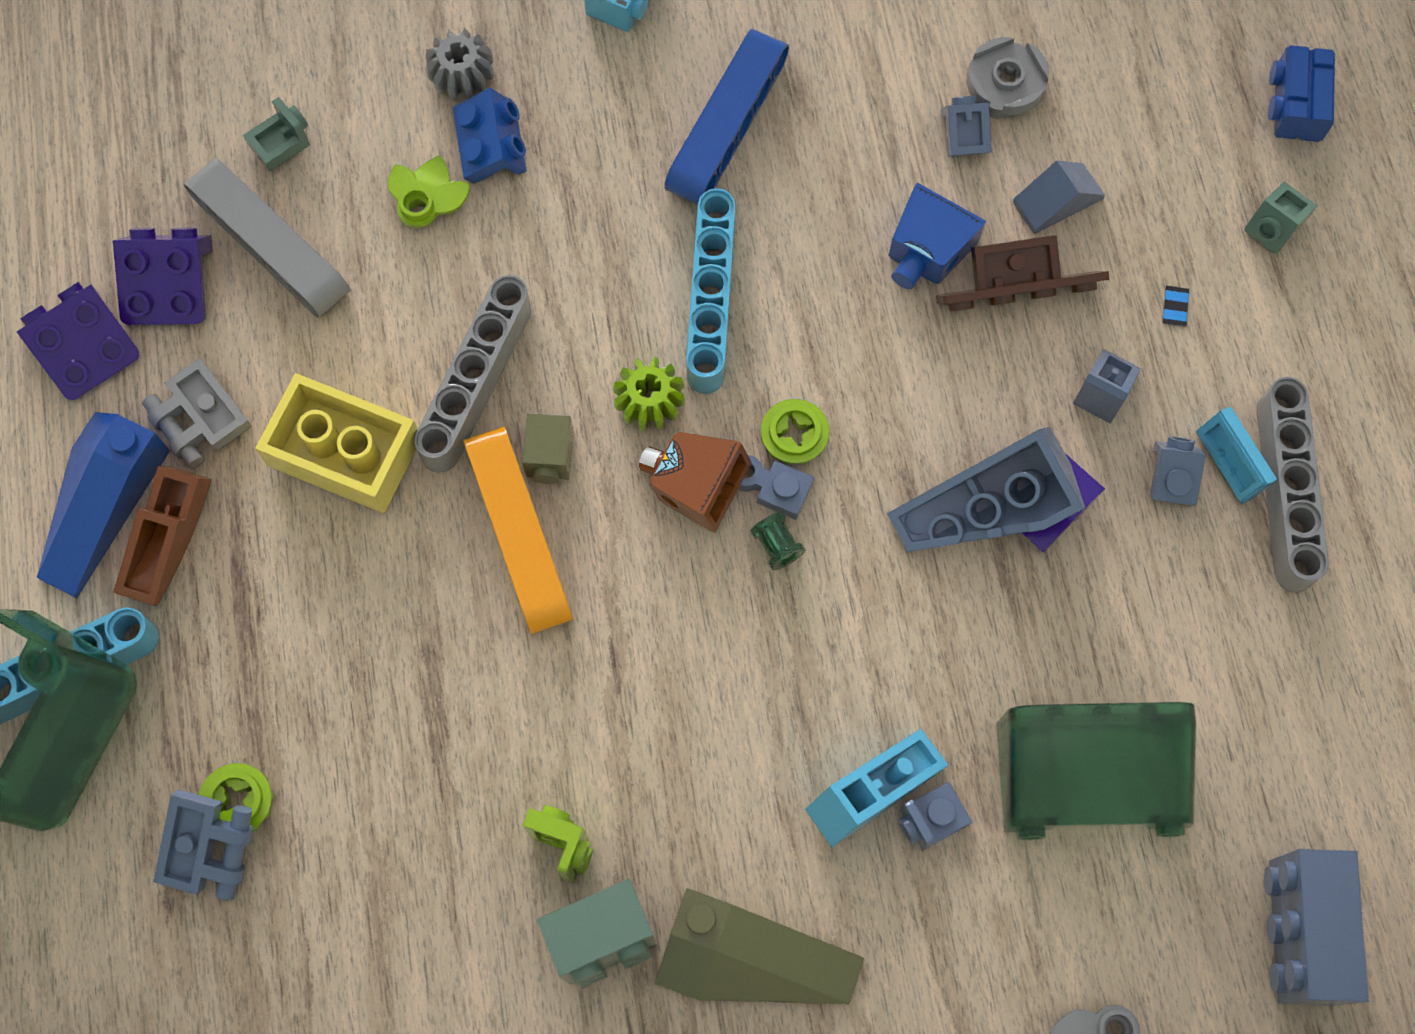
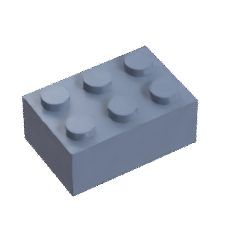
M1297 849L1269 860V867H1266L1264 873L1265 891L1267 895H1271L1272 915H1269L1267 919V936L1269 942L1274 944L1275 963H1272L1270 967V985L1272 991L1277 993L1278 1004L1340 1006L1369 1002L1357 851Z

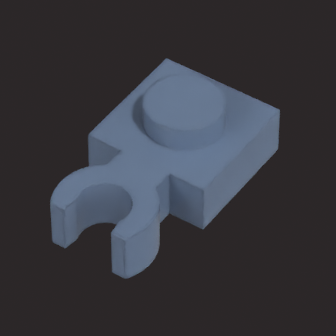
M748 455L752 462L749 469L754 474L750 478H743L738 490L748 492L756 489L760 491L757 497L758 504L796 520L813 485L814 477L774 460L769 471L762 467L761 462L756 457Z

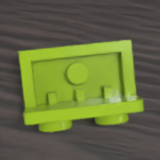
M544 805L541 812L529 807L522 826L532 839L564 850L557 868L563 880L573 883L576 874L584 876L593 854V849L590 848L591 843H589V838L584 828L574 824V821L569 819L571 816L569 813L555 807Z

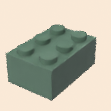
M630 878L536 919L559 977L570 985L577 983L581 989L607 978L605 969L621 962L625 969L650 959L649 949L657 946Z

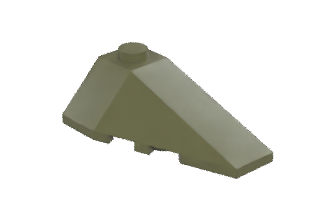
M687 888L671 930L655 984L699 1001L850 1004L864 958L732 904Z

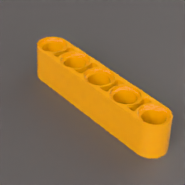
M505 426L464 439L471 465L531 635L572 621L573 617Z

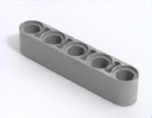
M214 158L183 184L187 192L200 207L317 318L322 317L351 291L343 277L219 159Z
M501 276L490 286L414 438L415 447L425 467L433 472H447L458 462L465 448L463 440L470 438L530 318L532 310L527 287L523 280L517 276ZM515 297L520 299L511 306L501 304L507 298ZM490 333L502 334L498 340L493 342L483 340ZM479 368L484 370L477 378L465 377L466 373L471 369ZM454 405L466 406L459 415L451 416L446 414L448 409ZM443 441L447 443L445 449L439 453L427 452L430 445L435 442Z
M1282 377L1273 382L1257 403V420L1261 454L1278 479L1265 489L1274 574L1282 588L1289 592L1298 593L1305 591L1325 575L1328 570L1329 559L1309 394L1305 385L1298 379ZM1275 397L1285 400L1289 408L1279 405ZM1280 437L1290 440L1294 449L1284 446ZM1284 477L1294 480L1298 485L1299 491L1291 489L1286 484ZM1289 518L1300 522L1304 533L1294 530L1290 525ZM1294 560L1305 564L1309 576L1298 572L1295 568Z

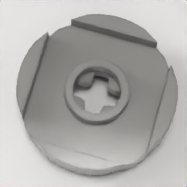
M1000 37L984 43L975 52L967 72V87L970 95L976 96V103L989 102L990 117L999 119L1004 116L1026 113L1043 99L1049 78V66L1043 54L1035 46L1027 43L1025 47L1021 44L1013 43L1015 38ZM1001 71H1005L1008 75L1015 74L1017 76L1014 82L1011 83L1000 79Z

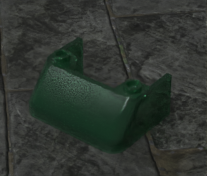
M0 609V624L28 639L19 656L18 668L24 681L41 691L0 767V822L35 831L56 829L62 826L70 817L136 693L137 679L133 670L128 665L35 611Z

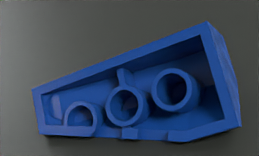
M101 412L93 414L71 448L37 574L39 580L76 599L78 598L154 478L157 467L162 465L170 452L169 448L155 432L118 414Z

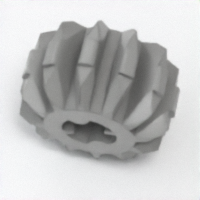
M465 28L459 36H455L448 29L445 40L434 37V48L426 50L425 59L427 67L425 70L428 79L434 83V87L439 94L448 91L449 96L455 100L459 93H465L468 98H471L473 89L485 91V80L493 79V55L489 46H485L480 34L471 37Z

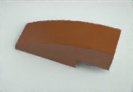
M157 467L146 508H138L113 593L149 605L158 606L194 533L212 479L175 467Z

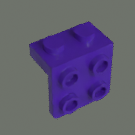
M155 228L129 229L130 236L113 240L119 317L124 324H199L205 320L206 309L201 256L213 252L211 235H198L197 228H172L171 235L156 236Z
M80 282L75 283L57 296L62 303L51 310L46 311L43 305L20 318L25 326L16 331L65 398L69 400L79 398L139 358L138 348L106 306L94 286L90 284L83 288Z

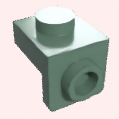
M280 97L272 101L277 113L243 135L248 146L269 172L310 145L304 129L308 127L305 118L296 106L293 105L288 108Z

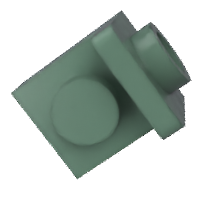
M1283 182L1264 200L1244 228V231L1273 253H1278L1292 234L1311 216L1318 205L1286 182Z

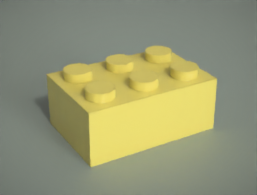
M295 373L255 449L268 467L385 514L417 450L414 438L418 428L414 420Z

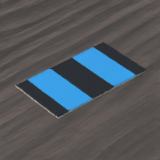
M1166 285L1163 323L1186 327L1189 300L1188 288Z

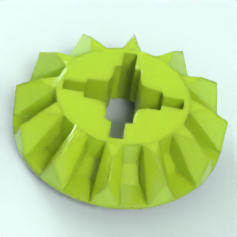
M787 399L772 406L762 420V444L769 451L771 458L775 457L783 461L787 466L792 463L806 465L810 460L820 457L829 440L830 429L826 416L816 405L806 400ZM790 418L798 430L805 429L807 431L802 434L799 447L797 443H794L792 437L785 438L782 436L788 433Z
M243 763L227 764L213 771L202 784L199 795L222 801L219 819L231 822L233 808L225 810V806L231 801L226 787L228 786L239 794L247 791L248 796L243 799V804L253 810L250 825L253 826V831H258L259 825L265 818L270 816L271 801L274 797L268 778L255 767Z

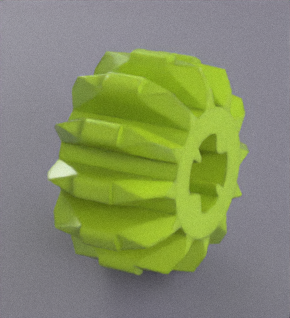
M656 356L651 360L650 366H644L643 361L637 357L634 361L635 371L622 367L620 371L622 381H615L613 384V393L617 395L614 399V407L617 411H624L623 420L627 424L639 419V429L644 431L648 427V422L654 421L655 426L661 430L664 427L663 417L676 421L678 418L676 407L685 405V395L680 392L684 389V380L681 377H674L675 367L672 364L659 369V359ZM648 390L654 391L650 398L643 397L647 395Z

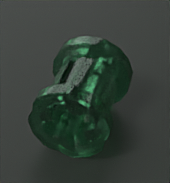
M777 512L759 521L750 530L753 538L759 539L770 557L768 564L772 570H778L791 564L806 551L802 543H796L785 524L786 517L783 512Z

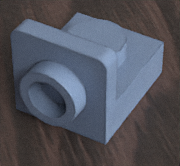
M976 96L952 98V105L941 109V116L946 117L948 157L991 153L989 102L976 103Z
M950 782L914 801L910 800L899 810L903 817L898 819L904 835L911 844L918 842L922 851L972 823Z

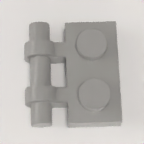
M200 358L164 382L173 396L162 402L156 394H152L142 402V405L149 413L148 420L156 430L163 431L170 441L169 448L178 459H184L191 469L197 468L205 460L197 449L200 443L207 439L217 452L252 427ZM186 411L195 424L184 431L176 420L180 414Z

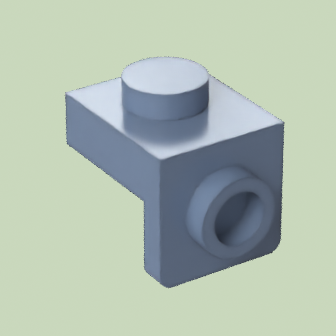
M1170 436L1167 443L1155 441L1154 451L1157 453V459L1150 491L1152 500L1196 506L1206 454L1194 446V440Z

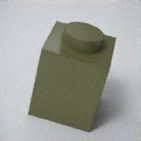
M527 414L522 460L526 477H530L534 481L543 484H554L558 482V479H570L574 434L571 416Z

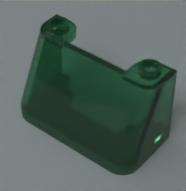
M1187 702L1024 705L1008 709L996 723L1004 832H1017L1019 840L1046 838L1045 830H1051L1057 826L1146 825V828L1156 829L1157 837L1184 836L1185 829L1194 825L1196 715L1194 704Z

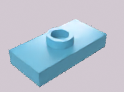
M1232 407L1220 410L1196 431L1241 504L1252 500L1278 480Z

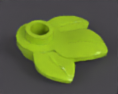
M436 156L425 162L414 173L407 167L395 164L388 177L389 192L398 201V216L404 224L413 228H421L431 224L437 215L455 212L464 204L470 192V184L468 182H450L448 168L441 156ZM417 206L425 207V209L420 212H412V210Z

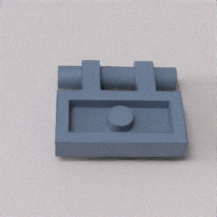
M179 789L171 794L153 882L198 895L205 889L206 880L208 879L218 882L215 894L217 898L221 900L234 899L236 887L242 883L245 866L242 864L245 845L250 844L254 828L250 825L253 810L246 806H235L231 822L219 819L222 801ZM215 840L226 843L223 861L211 858Z

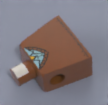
M678 432L672 437L665 452L650 446L647 447L640 457L639 468L641 471L652 475L650 487L662 503L707 530L716 533L752 462L741 442Z

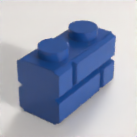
M1290 45L1286 47L1279 61H1273L1270 69L1269 84L1275 85L1276 89L1275 95L1272 96L1269 103L1268 120L1274 121V135L1278 138L1295 139L1298 137L1304 141L1319 142L1325 138L1334 124L1335 52L1330 49L1314 48L1310 50L1309 47Z

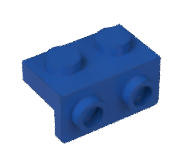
M490 87L452 107L464 179L474 184L505 168L518 175L527 171L524 158L526 148L521 139L518 123L520 113L513 100Z

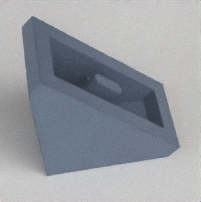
M1056 160L1014 198L1013 203L1032 232L1036 234L1103 200L1105 194L1083 163Z
M1103 349L1073 404L1111 424L1126 400L1141 368Z

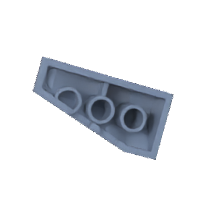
M1047 427L1031 433L890 511L887 515L907 552L987 538L991 539L1045 530L1083 510L1085 505L1072 466L1051 427Z

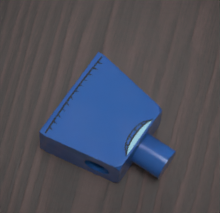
M917 182L891 241L888 255L892 260L899 263L891 275L892 279L896 284L905 289H913L921 276L932 283H941L968 255L971 247H975L978 244L986 220Z

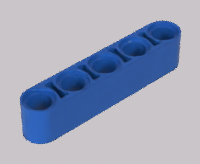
M755 29L749 30L673 161L664 184L666 191L698 205L699 198L704 192L715 189L780 74L788 56L789 44Z

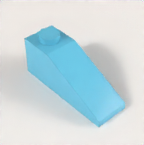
M919 729L829 786L805 811L830 846L834 847L944 770L948 764L923 730Z

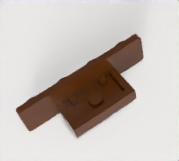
M1057 235L971 247L975 289L936 295V303L948 304L949 311H959L974 308V300L989 298L990 305L1016 302L1015 294L1030 292L1031 299L1056 296V288L1071 286L1072 293L1092 291L1098 289L1097 282L1110 280L1109 271H1092L1061 276Z

